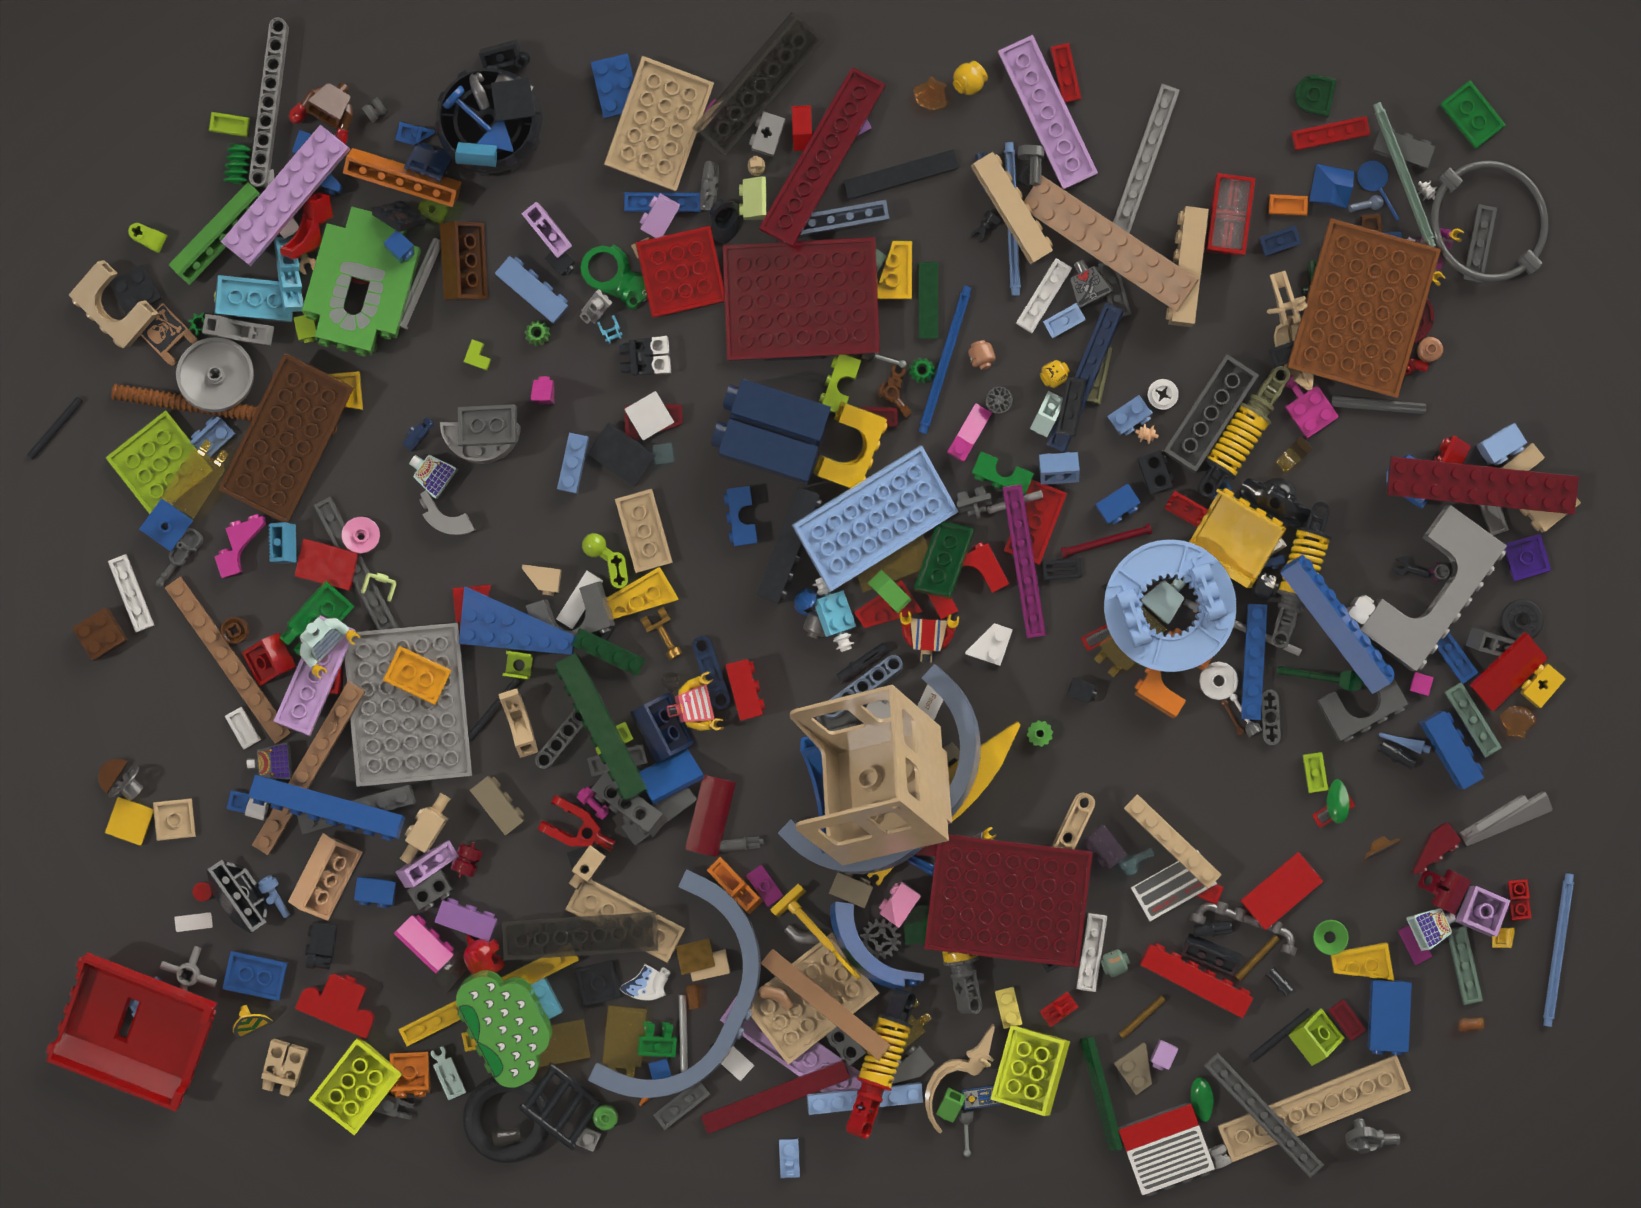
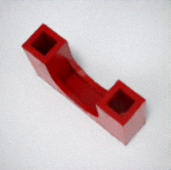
M981 542L973 546L974 551L966 555L963 566L977 569L982 574L991 593L1008 585L1009 582L989 544L984 545ZM927 594L940 620L958 611L952 598L950 600Z

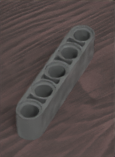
M575 709L537 754L535 763L539 768L546 769L552 766L584 727L582 722L576 718L577 712ZM566 725H571L574 728V733L571 736H567L564 733ZM554 740H559L562 744L559 751L553 750L551 746ZM543 754L547 755L550 759L546 766L542 765L539 761L540 756Z

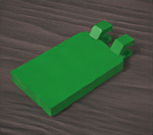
M324 581L287 623L288 629L280 636V639L289 645L296 636L300 639L307 625L313 623L319 616L327 619L336 618L342 621L355 606L327 581ZM302 642L294 648V651L299 656Z

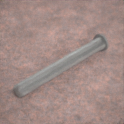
M437 238L432 239L411 287L400 325L404 329L408 330V322L441 249V240Z

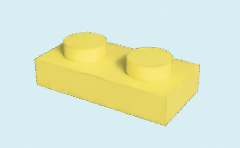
M1014 987L996 990L995 995L1003 1028H1010L1011 1025H1022Z

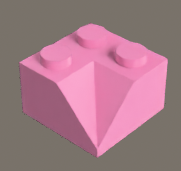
M902 881L899 884L895 883L890 890L892 895L888 900L884 899L879 906L881 909L879 913L898 928L921 897L920 893Z

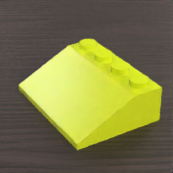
M1011 1025L991 1100L1042 1116H1050L1070 1041Z
M358 1037L314 1092L309 1101L355 1135L402 1073L372 1046Z

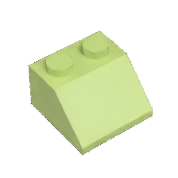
M766 177L743 179V184H739V196H743V203L739 204L740 215H743L744 220H764L767 215Z

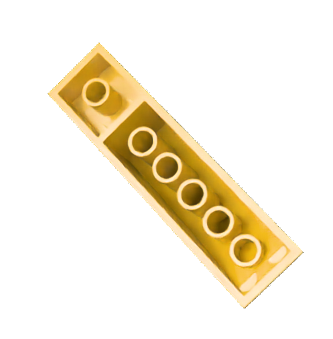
M1016 721L981 745L980 762L974 784L962 806L952 816V821L960 816L992 781L1002 766L1020 728L1019 722ZM959 761L948 767L949 787L955 776Z

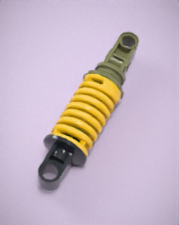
M1286 367L1274 368L1258 389L1257 394L1250 396L1251 400H1249V403H1241L1239 405L1240 412L1234 414L1235 419L1230 420V425L1226 426V431L1222 433V437L1218 439L1214 449L1204 459L1210 467L1197 486V491L1202 497L1213 496L1225 477L1235 480L1237 475L1236 469L1242 467V464L1238 461H1246V457L1243 454L1249 456L1250 451L1247 448L1252 450L1254 448L1252 443L1256 444L1258 442L1256 437L1262 436L1259 429L1265 431L1267 426L1271 424L1268 415L1275 409L1272 405L1290 378V372ZM1278 370L1284 373L1282 381L1277 380L1275 377ZM1205 483H1209L1212 487L1209 494L1203 492L1202 487Z

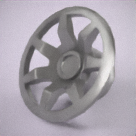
M135 766L129 769L123 775L124 781H117L111 787L108 797H114L121 792L129 801L134 799L143 789V786L134 779L139 771V767Z

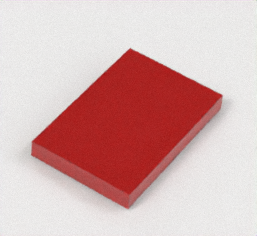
M303 539L295 576L319 583L327 581L331 586L351 590L359 553Z

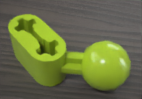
M598 533L588 534L582 542L584 553L590 557L600 556L607 561L612 587L615 589L624 588L628 583L624 556L619 552H612L608 549L602 535ZM614 556H617V559H621V562L618 564L620 578H624L621 585L614 582V579L617 578L616 566L614 563H611Z

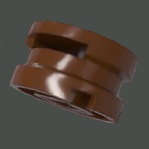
M230 617L222 623L220 632L225 641L238 644L247 639L249 626L242 618Z

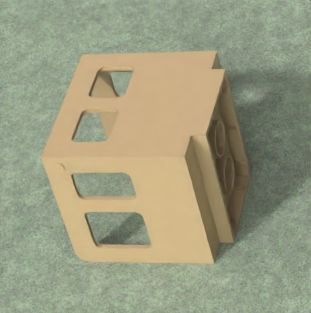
M894 685L797 708L790 712V719L820 749L823 766L825 815L796 823V830L841 865L949 841L948 824L952 823L948 759L947 751L942 748L941 726ZM887 700L890 702L891 717L879 719L863 705ZM840 710H848L864 724L837 731H829L813 717ZM826 828V834L820 829Z

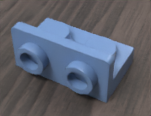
M1138 395L1107 417L1119 435L1124 433L1127 436L1136 430L1133 426L1139 422L1143 425L1151 419L1150 415L1153 412L1149 410L1141 396Z
M219 416L210 418L205 423L207 426L202 431L199 429L191 436L192 440L190 443L207 460L236 435Z

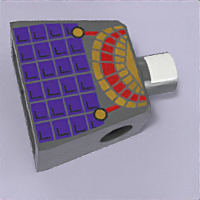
M290 742L257 750V758H247L248 770L258 769L259 776L291 779Z

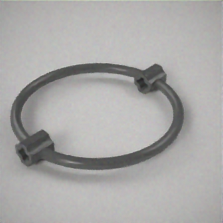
M1487 160L1466 164L1455 171L1449 167L1438 177L1437 180L1441 183V186L1432 204L1431 228L1438 249H1441V254L1453 268L1475 280L1499 282L1514 278L1524 271L1531 275L1541 266L1542 262L1538 257L1545 246L1548 235V212L1539 189L1526 174L1509 164ZM1494 168L1514 175L1528 187L1539 208L1541 230L1534 251L1527 250L1516 261L1520 266L1505 273L1483 274L1465 267L1449 252L1440 233L1439 209L1445 192L1447 190L1450 193L1453 192L1463 181L1460 176L1475 169Z

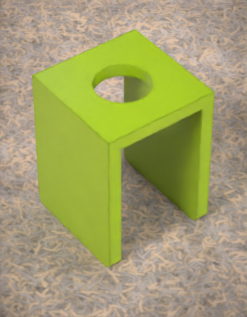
M506 651V654H508L506 671L502 676L530 679L533 654ZM518 659L522 660L525 664L524 669L521 671H517L513 666L514 662Z

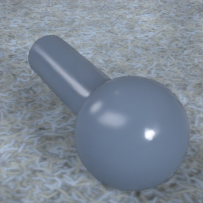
M1373 195L1368 201L1351 204L1348 208L1350 212L1368 208L1379 210L1383 207L1384 200L1379 195Z

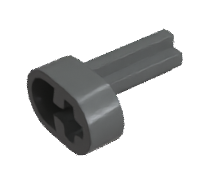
M1021 145L1018 147V158L1030 160V185L1033 186L1041 185V160L1044 159L1045 150L1040 145Z

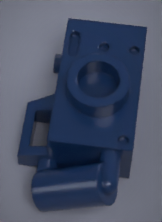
M424 418L422 424L419 423L417 427L412 426L406 433L408 437L402 444L413 452L430 432L429 429L434 426V423L429 418Z

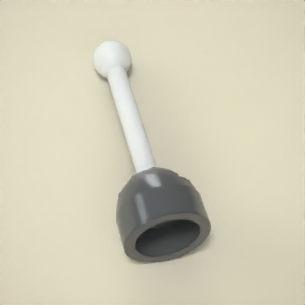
M1231 694V701L1235 702L1241 712V705L1237 700L1238 696ZM1245 719L1247 722L1245 730L1248 737L1262 730L1257 722Z

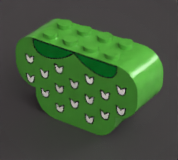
M488 970L479 971L467 977L460 986L456 996V1003L459 1009L457 1013L460 1020L466 1022L468 1026L466 1029L467 1033L477 1044L475 1046L477 1053L480 1057H484L486 1061L484 1065L489 1074L492 1073L495 1080L504 1087L515 1088L527 1083L535 1076L540 1063V1054L547 1048L552 1035V1025L534 989L523 978L511 977L503 981L498 974Z

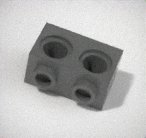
M441 869L407 891L419 910L424 908L426 911L435 905L433 901L439 897L443 900L450 896V891L454 888ZM436 881L444 883L443 891L435 889ZM420 891H425L428 894L427 901L423 902L418 898Z
M838 1027L826 1035L830 1045L837 1049L841 1059L849 1066L867 1053L864 1048ZM839 1031L844 1034L845 1039L839 1036ZM850 1047L855 1048L856 1054L851 1052Z

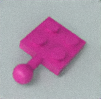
M1290 374V378L1285 386L1291 388L1298 398L1285 406L1303 435L1309 438L1339 416L1318 385L1314 386L1312 390L1303 393L1299 385L1294 381L1293 375Z

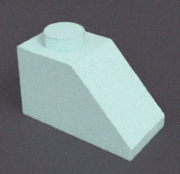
M1048 391L1030 429L1047 437L1061 410L1063 398Z

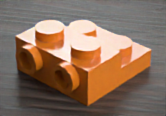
M429 1052L390 1054V1063L402 1073L390 1089L391 1094L395 1095V1098H406L407 1094H414L415 1097H425L426 1093H430Z

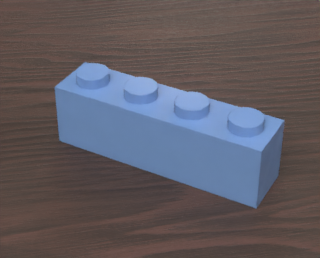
M509 256L495 272L496 276L555 325L569 308L566 304L568 300L561 294L556 296L552 292L554 288L547 282L542 284L537 280L539 276L533 270L527 271L522 267L524 263L517 257L513 259Z

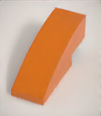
M721 857L707 869L711 876L747 913L751 914L763 902L759 895Z

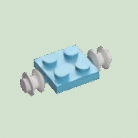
M816 579V584H813V586L818 587L816 594L823 595V597L816 599L814 605L825 636L839 635L833 640V642H838L839 645L836 650L840 649L841 652L849 650L854 642H849L848 638L851 634L844 631L856 627L844 590L831 594L823 579Z

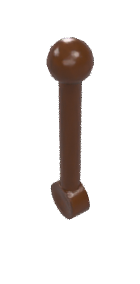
M1223 699L1221 705L1226 708L1237 729L1236 733L1243 735L1244 729L1240 728L1228 706V700Z

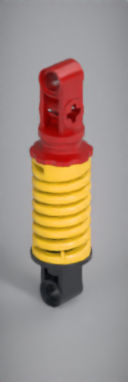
M895 988L891 993L886 1013L878 1014L877 1028L874 1029V1032L887 1041L891 1047L879 1061L869 1052H867L868 1055L864 1058L866 1062L862 1064L861 1071L857 1077V1080L862 1084L860 1090L857 1091L858 1095L846 1125V1131L849 1134L863 1139L870 1136L880 1103L883 1101L884 1091L892 1090L893 1082L891 1081H894V1077L890 1074L894 1075L897 1072L892 1067L897 1068L899 1066L897 1061L901 1060L902 1057L897 1053H903L904 1049L900 1046H906V1041L900 1038L908 1039V1034L913 1028V1025L908 1023L916 1002V995L912 992Z

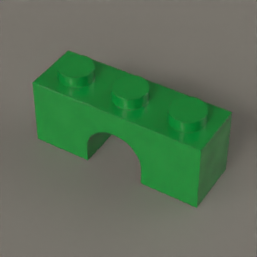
M980 452L971 473L975 475L974 479L985 482V480L993 482L991 486L1000 490L1006 486L1022 484L1023 495L1026 494L1034 473L1016 466L1011 476L1001 477L996 472L998 458Z

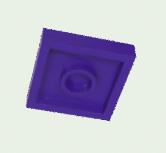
M1541 534L1505 544L1507 546L1504 549L1506 551L1505 555L1513 581L1551 571Z

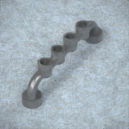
M1220 901L1217 902V905L1213 903L1202 904L1198 907L1196 913H1191L1189 919L1204 925L1206 917L1203 914L1209 910L1262 928L1254 917L1246 915V910L1236 907L1235 911L1228 909V904ZM1276 921L1267 930L1286 937L1287 944H1282L1280 951L1295 956L1297 948L1294 947L1295 940L1293 934L1282 927L1283 923Z

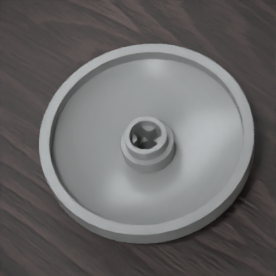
M213 337L192 344L182 354L177 364L176 380L182 396L191 405L203 411L221 412L237 406L247 397L253 385L254 369L248 353L239 344L226 338Z

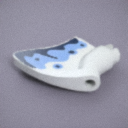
M645 964L641 972L635 978L623 984L620 990L640 1000L662 998L666 996L664 985L668 980L667 977L670 975V971L663 967L658 972Z

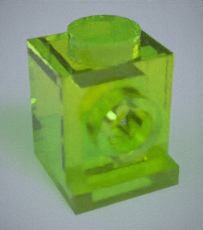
M422 199L418 207L421 215L437 224L444 222L450 209L447 205L427 199ZM430 206L436 208L433 213L429 212Z

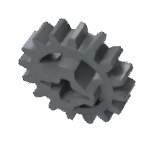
M875 918L874 924L868 921L869 927L862 928L865 934H860V937L864 938L862 941L863 945L866 946V949L872 955H875L877 960L879 956H882L885 960L886 954L892 957V950L898 951L896 944H901V941L897 940V937H900L901 934L895 933L898 927L892 928L891 922L886 924L885 918L881 922H878V919ZM879 926L878 931L874 934L869 933L873 928ZM886 928L892 932L893 937H889L886 934ZM879 934H883V938L886 939L881 944H878V941L875 939V937H879ZM868 941H872L875 944V950L869 946ZM885 945H891L888 950L882 952V948Z

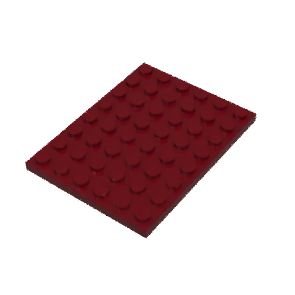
M875 237L797 241L794 247L783 242L723 245L728 361L880 353Z
M948 834L949 841L937 843L924 949L1070 967L1079 966L1092 851Z

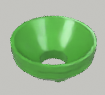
M1336 920L1321 922L1315 928L1313 935L1314 944L1317 949L1328 955L1342 952L1347 946L1349 939L1345 926ZM1331 931L1335 934L1334 942L1327 943L1324 940L1326 932Z

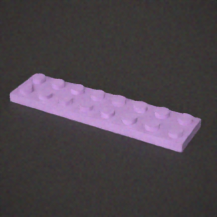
M1031 35L999 50L998 54L1038 139L1044 147L1047 158L1062 189L1069 188L1098 174L1034 36Z
M320 125L221 242L249 266H252L350 151V148Z
M736 997L720 1019L724 1024ZM751 1017L748 1022L745 1021L743 1024L744 1032L742 1036L798 1076L842 1060L838 1055L817 1042L788 1065ZM845 1063L850 1079L819 1091L824 1093L860 1089L862 1083L857 1080L860 1071L852 1065L849 1066Z

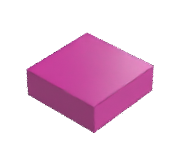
M1414 672L1409 691L1429 696L1434 677Z

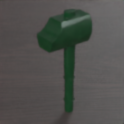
M1278 666L1277 674L1339 683L1340 687L1348 691L1362 690V687H1366L1355 671L1341 672V675H1333Z

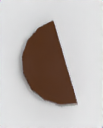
M111 759L101 766L98 773V782L106 794L110 791L129 761Z

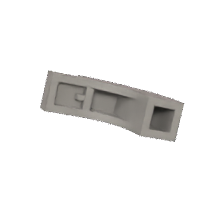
M205 314L202 333L235 341L271 346L274 327Z

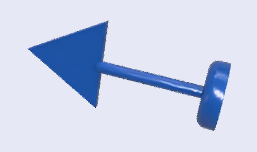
M460 85L444 102L443 106L446 109H450L457 103L488 131L477 144L495 145L497 149L514 153L504 121L496 122L492 127L488 126L459 99L465 91Z

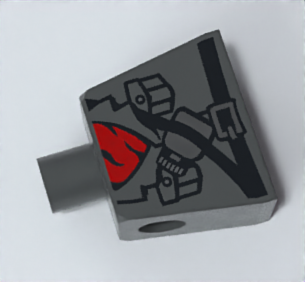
M1085 260L1074 264L1078 275L1071 278V283L1079 308H1085L1115 292L1097 266L1088 268Z

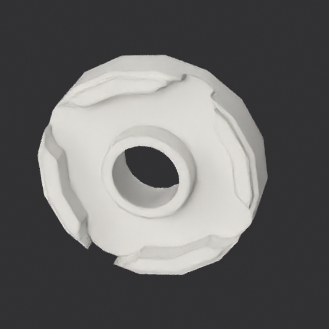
M1214 662L1210 663L1201 672L1199 682L1205 695L1211 699L1222 700L1235 692L1238 677L1235 670L1227 663ZM1217 675L1224 678L1223 685L1219 687L1213 682L1214 677Z

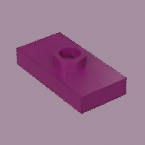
M762 864L746 875L767 906H770L784 896Z

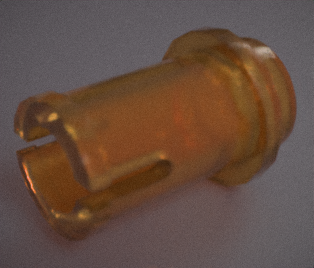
M697 984L685 986L686 990L684 992L687 993L689 1009L700 1008L698 994L700 989L697 988Z
M1463 1017L1459 1019L1460 1031L1466 1033L1467 1030H1483V1017L1471 1019Z

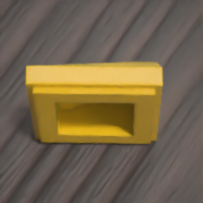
M1500 928L1498 935L1492 936V948H1512L1515 929Z

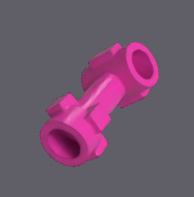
M588 786L578 793L579 795L576 798L583 805L588 803L597 812L595 814L597 818L603 820L610 813L606 805L602 807L593 798L595 793Z

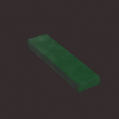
M919 262V339H938V262Z

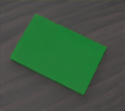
M1471 80L1439 104L1474 149L1506 125Z

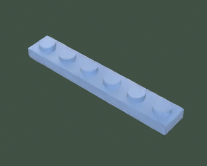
M922 1083L892 1085L891 1091H884L883 1101L879 1107L923 1103ZM860 1089L807 1094L808 1114L853 1110V1105L858 1095L857 1091Z

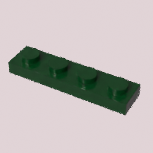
M581 628L578 629L571 643L572 646L635 676H638L646 660Z

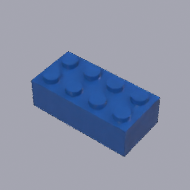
M1437 711L1419 722L1457 789L1464 790L1484 778L1482 776L1484 772L1478 762H1474L1472 758L1474 754L1469 746L1466 747L1462 741L1464 737L1459 729L1456 730L1452 724L1454 719L1449 712Z

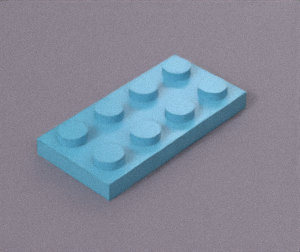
M217 276L214 314L292 322L293 312H284L278 281Z

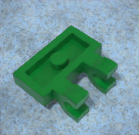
M643 1021L644 1035H638L636 1054L638 1056L675 1057L677 1038L672 1037L673 1024L661 1022L662 1036H653L655 1024L651 1021Z

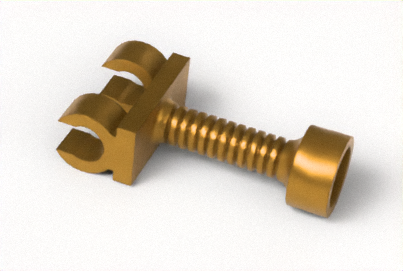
M661 607L657 610L662 618L658 623L652 625L647 616L640 620L648 633L654 629L659 631V635L662 636L661 638L668 648L666 655L671 660L683 652L679 646L676 647L672 644L673 642L663 627V624L671 619L665 608Z

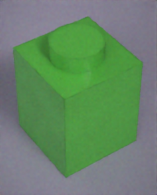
M948 1087L939 1104L936 1115L953 1123L966 1095Z

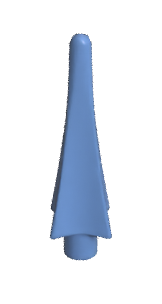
M1379 733L1380 737L1396 742L1419 754L1421 752L1429 754L1431 746L1425 745V741Z

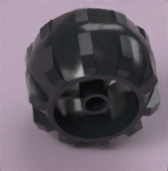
M488 65L487 68H478L468 72L464 70L457 74L458 77L449 84L444 92L440 93L437 100L439 103L436 112L435 128L440 143L450 158L456 162L455 152L458 142H468L463 138L460 128L461 116L465 110L457 103L450 109H446L443 104L449 96L461 85L465 91L459 99L484 122L487 118H494V122L488 125L492 127L497 122L494 109L486 108L478 112L468 106L475 99L470 85V75L472 73L475 75L477 72L482 74L484 81L480 82L486 94H492L491 83L496 81L498 75L507 77L510 80L522 79L521 77L499 69L498 66ZM531 91L535 117L519 119L517 131L510 140L514 153L497 149L496 167L458 165L490 177L491 173H500L509 169L514 172L521 168L519 164L529 156L532 150L536 151L540 144L539 136L543 117L534 92ZM477 122L481 131L486 134L488 131Z

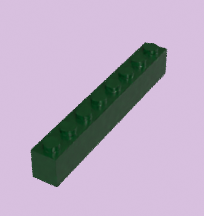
M574 653L556 663L558 669L555 672L560 680H564L566 684L564 689L567 695L573 697L575 701L573 707L577 714L581 713L583 717L581 722L585 730H590L592 734L590 740L595 748H599L601 752L599 757L602 763L608 765L610 769L608 775L612 782L616 781L619 787L616 790L620 798L630 801L647 792L648 788L580 656Z

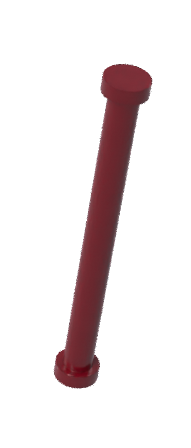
M1148 523L1144 527L1068 548L1061 547L1060 549L1063 559H1065L1068 555L1144 534L1151 535L1152 530Z

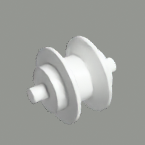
M1431 180L1428 183L1426 181L1418 183L1420 187L1417 194L1422 193L1424 195L1423 201L1426 198L1428 200L1430 198L1434 200L1435 198L1434 194L1437 187L1432 188L1430 186Z

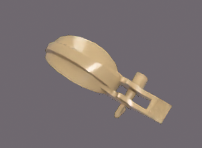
M1286 271L1270 275L1277 308L1268 309L1267 313H1278L1280 317V325L1276 327L1274 333L1275 347L1295 340L1298 326L1301 322L1299 311L1308 307L1305 302V296L1294 298ZM1279 288H1286L1289 302L1283 303ZM1291 309L1292 315L1286 316L1285 311ZM1287 364L1283 365L1289 370L1290 375H1293V379L1297 384L1307 390H1312L1313 374L1288 368Z
M991 1024L984 1033L980 1043L966 1052L969 1057L968 1060L952 1059L944 1062L933 1072L927 1084L925 1092L926 1111L933 1127L940 1134L942 1130L938 1126L932 1111L935 1089L940 1080L948 1073L959 1070L968 1072L971 1075H978L985 1067L991 1066L987 1060L989 1059L992 1062L994 1060L989 1055L995 1028L994 1024Z

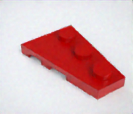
M901 580L896 583L911 599L900 611L902 612V617L909 616L908 612H911V615L923 612L903 581ZM880 595L854 612L864 628L900 618V612L897 613Z

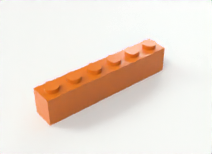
M352 148L346 156L344 174L453 207L458 200L461 181L444 176L441 182L428 175L422 176L420 175L421 173L412 172L411 169H404L405 164L355 148Z

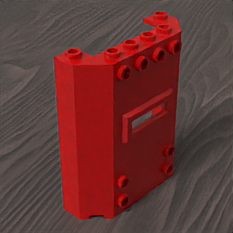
M87 952L77 961L76 968H78L75 976L77 983L70 991L69 996L72 997L70 1003H67L64 1008L63 1014H66L65 1018L58 1025L57 1031H60L58 1038L47 1047L46 1054H48L46 1061L176 1112L181 1106L187 1088L189 1089L216 1015L217 1002ZM133 999L138 1001L139 1004L127 1038L120 1036L119 1032L130 1001Z

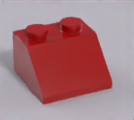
M279 632L260 640L242 652L259 686L296 667L284 641L280 639Z

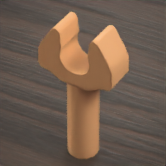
M307 252L302 254L299 271L307 275L305 265L307 263L311 264V268L314 270L316 260L309 258Z

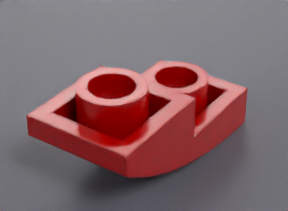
M1528 880L1508 881L1511 921L1530 920Z

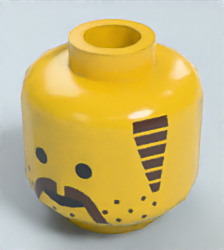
M1053 360L1042 367L1040 377L1045 386L1056 388L1067 381V373L1070 371L1065 362L1061 363L1059 360Z

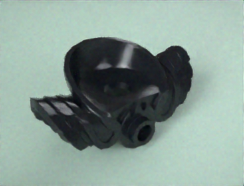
M1248 478L1242 484L1241 498L1251 503L1249 506L1256 510L1258 507L1264 510L1268 518L1272 519L1275 517L1283 522L1282 525L1293 528L1301 527L1308 520L1311 510L1297 501L1296 490L1288 480L1272 478L1261 483ZM1272 498H1278L1281 501V505L1278 508L1270 506L1269 502Z

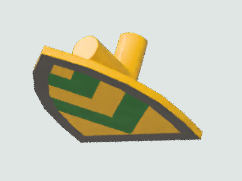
M243 1005L240 1007V1018L233 1026V1033L235 1037L240 1039L273 1023V1021L265 1015L250 1014L248 1006Z

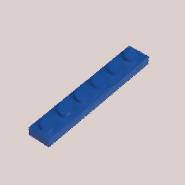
M1247 604L1241 719L1261 720L1267 605Z

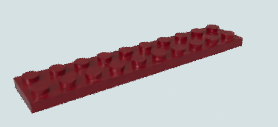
M853 67L851 68L761 223L760 231L794 247L884 91L886 84Z
M1390 456L1386 495L1575 515L1579 476Z

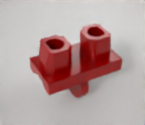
M1066 991L1039 1012L1049 1026L1052 1027L1076 1010L1078 1005L1068 991Z

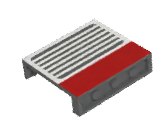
M1190 1102L1118 1127L1142 1195L1152 1196L1161 1188H1164V1190L1175 1187V1183L1181 1181L1182 1183L1194 1180V1176L1200 1175L1204 1177L1211 1174V1170L1215 1169Z

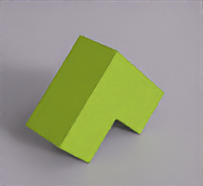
M472 339L464 362L487 371L491 359L481 355L484 344Z

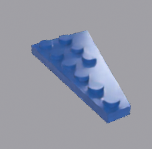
M464 586L459 644L569 655L574 653V646L571 643L575 635Z

